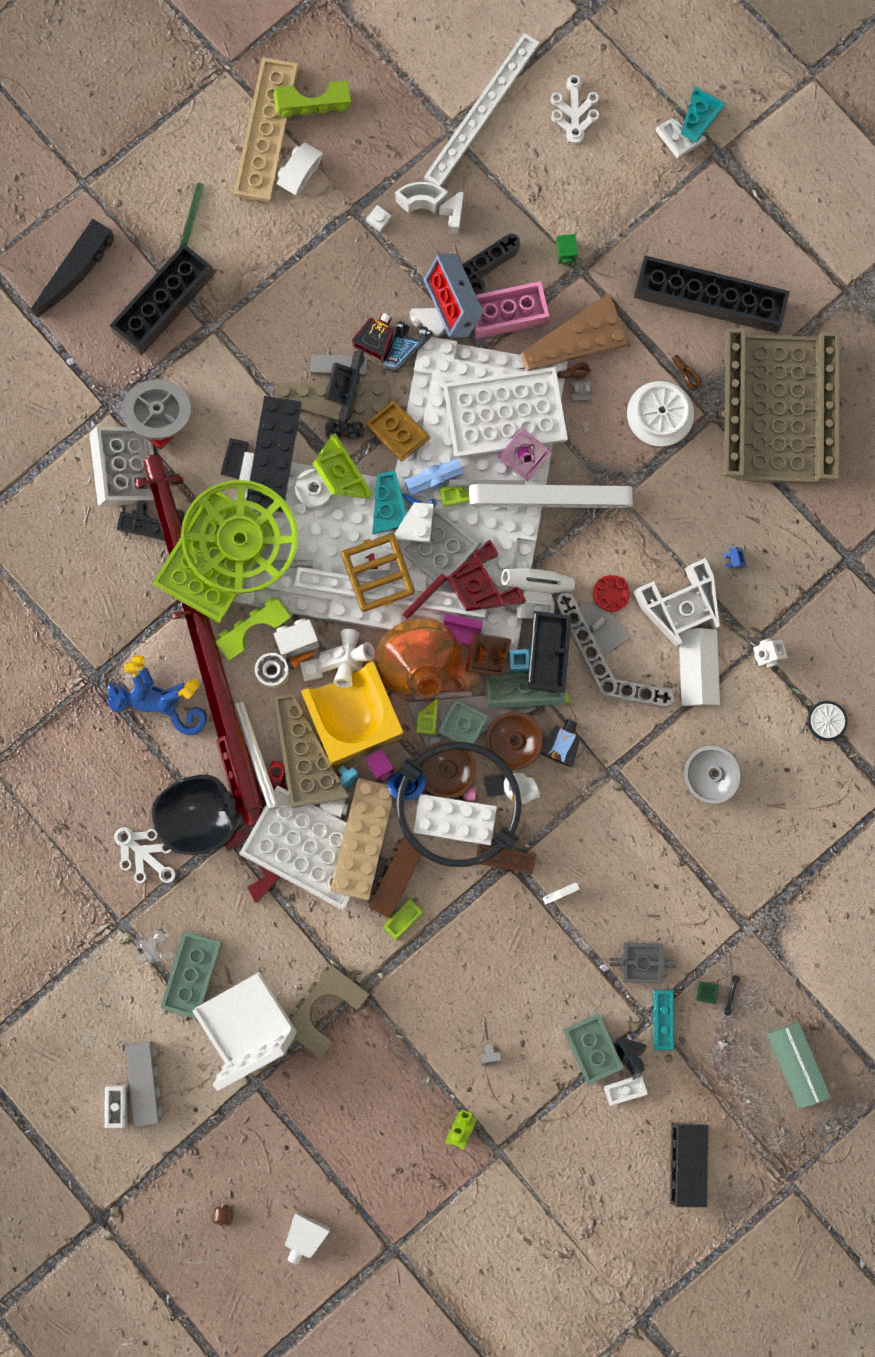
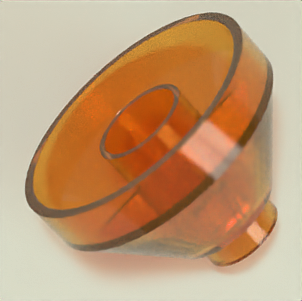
M428 618L412 619L396 625L384 635L376 651V665L383 683L398 694L420 696L423 698L436 696L443 687L451 682L456 676L462 660L461 649L454 632L444 623Z

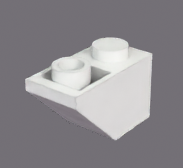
M436 308L410 310V321L416 327H427L428 330L432 331L431 337L442 338L447 333Z

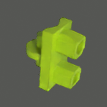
M465 1110L458 1112L446 1138V1144L455 1145L465 1150L477 1123V1118L473 1117L471 1112Z

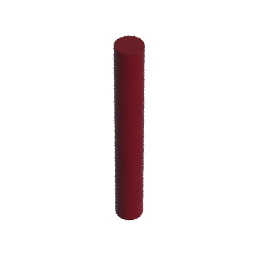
M442 573L402 614L403 617L408 620L448 578Z

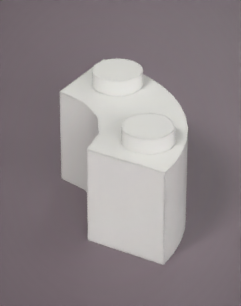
M305 142L300 147L296 146L286 166L280 169L277 184L294 195L303 191L311 175L318 169L323 153Z
M428 182L411 183L395 192L396 203L408 214L417 209H427L436 213L439 207L448 200V192L445 189Z

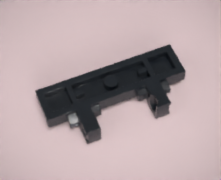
M138 501L137 510H132V513L120 511L117 531L165 541L159 519L150 518L146 514L148 505L146 502ZM177 509L180 522L182 525L184 512L183 510Z

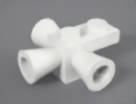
M344 629L341 631L342 646L320 652L317 669L325 672L338 668L333 683L340 688L351 687L353 685L352 673L362 669L363 661H372L375 658V650L371 643L365 642L355 648L360 634L354 629Z

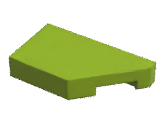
M446 486L439 488L443 508L470 502L469 491L463 487Z
M438 699L433 700V702L418 713L416 734L435 735Z

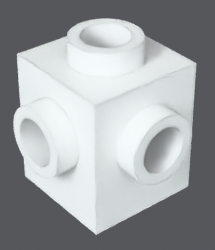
M771 639L760 641L759 646L753 647L758 666L766 665L767 668L778 665L777 661L788 658L782 640L771 641Z

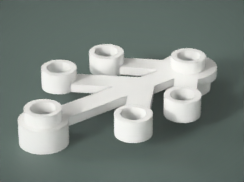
M572 75L567 79L566 84L567 89L571 91V107L562 100L560 93L555 92L551 96V103L558 106L571 118V124L562 118L560 110L552 112L551 120L558 123L566 131L568 141L577 144L583 140L584 131L599 118V112L592 109L588 112V118L579 125V118L592 105L597 104L599 96L595 92L589 93L587 100L578 108V90L581 87V79L577 75ZM575 80L577 83L573 84L571 81ZM558 97L560 100L555 101L553 98ZM590 97H595L596 100L592 101ZM558 114L560 117L555 118L554 115ZM595 114L596 117L592 118L590 115ZM572 132H578L579 134L573 135Z
M122 827L116 831L114 836L115 842L121 846L120 868L125 871L132 868V861L129 860L130 847L135 851L136 874L134 879L137 883H144L147 880V875L144 873L143 859L159 872L161 881L165 883L174 881L176 877L174 869L164 867L149 854L154 852L168 854L172 850L164 851L163 843L140 846L134 841L140 839L155 841L158 838L156 830L149 829L145 832H132L131 829ZM155 832V837L150 839L149 833ZM123 834L128 835V839L126 841H123L121 839V836ZM125 861L129 862L128 868L123 867ZM171 872V878L166 879L165 873ZM139 874L144 875V879L142 881H139L137 879V876Z

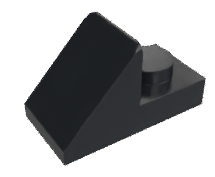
M623 1037L617 1038L614 1048L633 1080L641 1077L645 1068L643 1061L638 1056L644 1053L647 1046Z

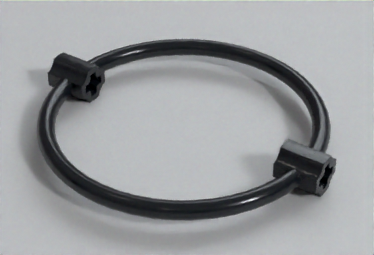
M450 742L425 751L414 761L407 758L399 769L403 777L396 798L398 821L405 838L425 858L444 866L469 867L493 858L504 848L511 851L518 841L519 837L514 833L518 827L521 815L519 785L509 766L494 752L473 743ZM449 750H468L489 758L503 771L509 781L513 794L514 808L509 828L507 829L503 826L494 839L497 844L492 849L482 855L469 859H449L427 850L414 837L405 817L404 798L409 781L415 782L424 770L420 766L422 763L436 754Z

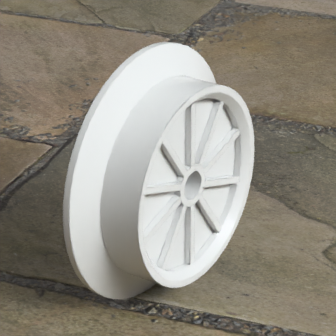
M655 381L641 386L632 395L627 407V420L632 432L641 441L652 446H670L682 440L690 431L694 421V408L689 396L679 386L670 382Z

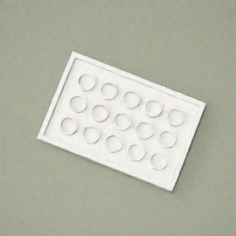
M555 367L443 384L455 458L503 451L522 427L543 445L567 442L568 440Z
M277 786L274 793L278 806L268 808L266 805L239 855L343 910L350 896L330 892L346 822L314 805L291 809L288 791Z

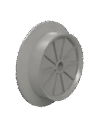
M148 380L137 384L127 393L123 401L122 413L126 424L135 433L147 439L163 440L174 436L185 427L190 418L191 404L187 394L176 384L165 380Z

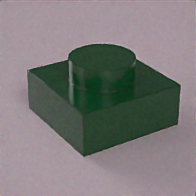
M698 981L696 1001L716 1004L719 984Z

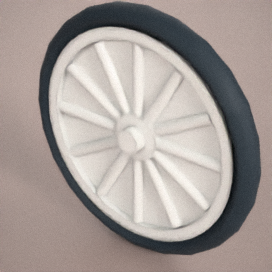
M822 701L810 709L807 724L809 730L816 738L823 741H833L844 734L848 718L844 709L837 703Z

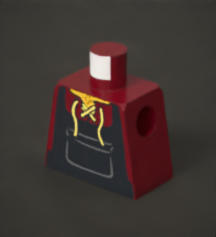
M382 313L378 321L369 318L352 339L353 347L363 349L365 353L384 362L394 335L393 328L389 327L392 318L385 313Z

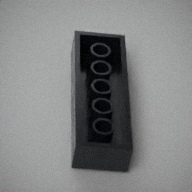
M183 243L109 325L112 332L142 356L215 275L212 266Z

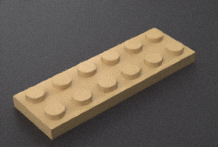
M361 778L357 779L330 892L369 900L393 800L387 785Z

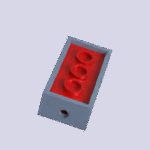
M437 254L423 280L449 338L469 337L483 314L482 307L457 254Z

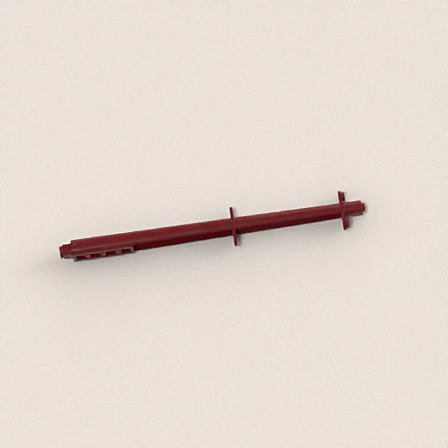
M152 454L143 461L148 480L145 477L135 480L134 486L135 489L151 488L168 555H170L181 538L182 530L170 486L181 484L183 478L180 477V474H174L167 478L162 457ZM181 602L183 611L172 614L171 618L172 620L186 618L218 736L216 742L231 796L235 798L237 814L242 813L244 822L248 827L255 826L262 814L261 808L264 807V803L218 646L215 643L216 640L210 619Z

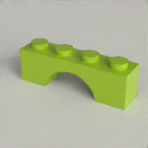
M347 80L329 82L326 92L316 98H308L301 95L294 86L275 87L273 94L277 116L291 117L295 114L305 116L315 112L325 114L335 110L343 112L349 109L351 104Z
M280 596L276 599L271 597L264 602L266 605L264 608L259 610L257 607L249 613L250 618L245 621L243 618L233 624L235 627L229 632L226 629L218 635L220 639L215 643L228 661L247 648L246 634L251 626L264 623L276 628L293 616Z

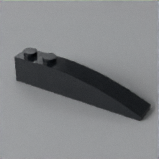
M92 218L31 307L34 316L39 317L60 302L87 276L96 263L102 260L104 251L114 241L111 229Z

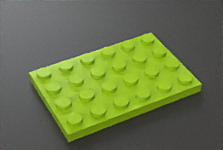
M221 492L207 498L214 508L224 502L233 500ZM200 505L189 523L188 532L199 534L202 522L208 515L207 510L202 505ZM237 506L224 509L219 513L226 520L236 516ZM244 507V516L254 521L260 516L251 509ZM214 518L208 524L205 534L217 535L220 525ZM266 520L260 526L263 537L273 536L272 526ZM236 535L234 540L236 543L241 544L245 541V537L243 535ZM181 538L152 583L156 588L218 623L222 621L237 596L235 593H227L211 587L193 572L184 556ZM187 540L190 556L196 567L200 569L207 562L201 553L199 542ZM205 542L207 552L211 559H213L220 553L217 543ZM268 544L262 545V548L259 552L260 555H262L263 551L265 550ZM227 558L218 564V566L225 570L235 572V562ZM254 559L243 562V572L252 571L257 562ZM214 569L205 575L208 579L219 585L235 588V578L222 575Z

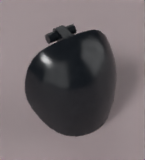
M207 774L194 775L176 781L157 796L152 806V820L159 839L168 849L181 854H204L224 845L234 834L237 814L235 806L237 804L235 798H232L230 791H227L224 784L218 778Z

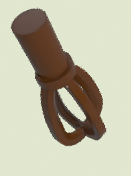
M675 355L672 360L679 368L687 387L691 390L699 388L701 385L700 376L684 364L678 355ZM685 371L688 372L694 378V380L697 382V385H694L689 380Z
M582 362L567 370L559 371L557 377L559 379H583L591 373V369H589L588 363ZM580 369L586 370V372H574V371H575V370H580Z

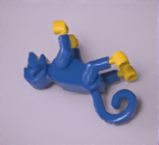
M137 655L131 658V662L124 665L125 673L133 674L132 681L135 688L129 691L126 684L123 683L119 687L116 682H111L108 685V695L110 697L107 699L110 709L114 712H121L129 705L139 711L161 712L169 715L175 728L185 735H195L205 727L207 715L202 708L193 707L186 714V721L189 724L193 723L194 715L199 716V723L195 727L185 726L175 710L181 695L188 699L201 686L195 678L186 684L181 683L165 691L153 685L154 682L150 672L144 666V657Z

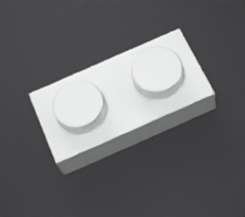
M642 1075L635 1080L630 1077L603 1086L609 1106L647 1095Z

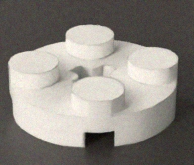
M316 469L306 470L297 478L295 493L298 500L306 507H321L332 498L333 495ZM311 484H314V486H317V485H318V486H319V488L317 489L318 492H316V493L310 492V491H309V490L311 489V486H310V485H311Z

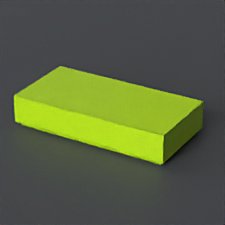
M409 899L382 927L397 940L424 912Z

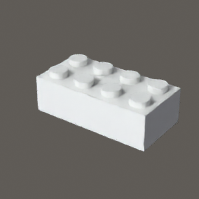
M421 794L419 796L413 833L490 846L497 806Z

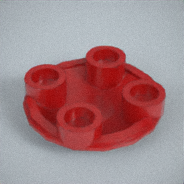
M615 575L603 576L593 587L594 601L604 611H620L628 604L630 598V590L626 580Z

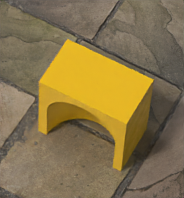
M373 661L352 674L353 685L349 688H340L331 683L322 687L307 688L301 691L332 767L341 765L404 738L402 728Z

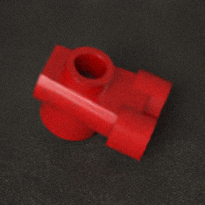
M272 760L268 771L274 791L277 786L285 788L283 783L285 774L284 762ZM275 767L280 768L281 772L279 774L273 772Z

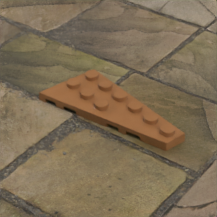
M608 293L522 351L520 355L526 371H531L624 347L629 342L610 293Z

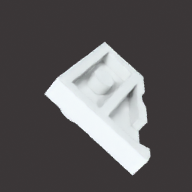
M671 118L659 125L656 131L677 159L705 142L706 138L703 135L697 143L681 134L683 125Z
M414 502L395 532L397 541L430 543L434 505Z

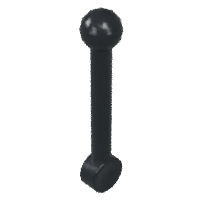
M738 975L732 976L733 984L727 1008L724 1009V1014L727 1016L732 1013L733 996L736 984L740 981Z

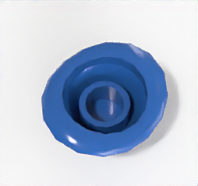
M399 771L390 777L387 785L389 793L394 798H397L398 788L403 774ZM422 773L415 782L409 781L404 801L416 799L424 791L426 779Z

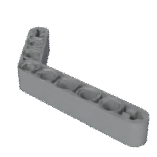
M566 592L559 595L556 601L559 613L578 617V623H571L570 635L599 693L603 697L659 708H666L673 703L674 695L668 689L614 679L574 597ZM563 598L565 601L569 600L568 608L570 611L567 614H565V612H567L566 605H561ZM584 632L587 635V640L580 641L577 638V633ZM587 649L595 651L596 655L594 658L586 656ZM601 666L604 669V674L597 675L594 672V668ZM603 684H611L612 692H605ZM622 687H629L631 695H623ZM641 691H648L650 693V699H643L641 697ZM655 692H657V697H662L665 694L666 698L669 699L663 703V699L656 698L655 702H653Z

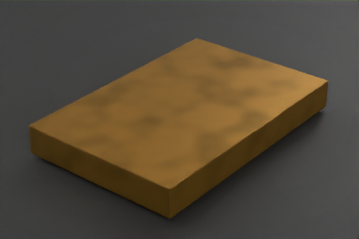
M394 400L365 423L366 427L401 462L430 440V436Z

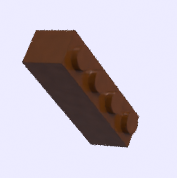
M405 837L402 841L398 840L394 848L397 852L394 858H389L385 866L388 870L385 876L381 874L376 884L379 888L376 893L372 892L368 903H370L369 908L391 918L422 856L411 846Z

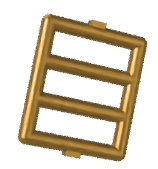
M394 533L374 540H364L362 544L341 552L362 612L383 605L386 607L393 605V602L415 594L413 583ZM390 542L393 550L392 554L353 567L350 556ZM395 560L397 561L400 571L362 585L359 584L356 574ZM403 578L405 590L366 603L362 592Z

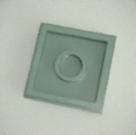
M455 698L437 733L455 742L475 744L489 716Z

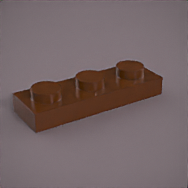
M479 844L477 856L484 854L493 847ZM503 849L493 858L480 863V865L533 874L536 855Z

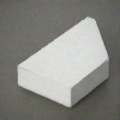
M573 883L544 896L545 905L579 890V886L577 883Z

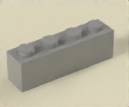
M152 1041L126 1045L134 1126L159 1123L161 1118H163V1107L159 1106L158 1099L161 1098L160 1085L157 1086L156 1080L159 1077L158 1065L155 1066L154 1058L157 1057L156 1046H153Z

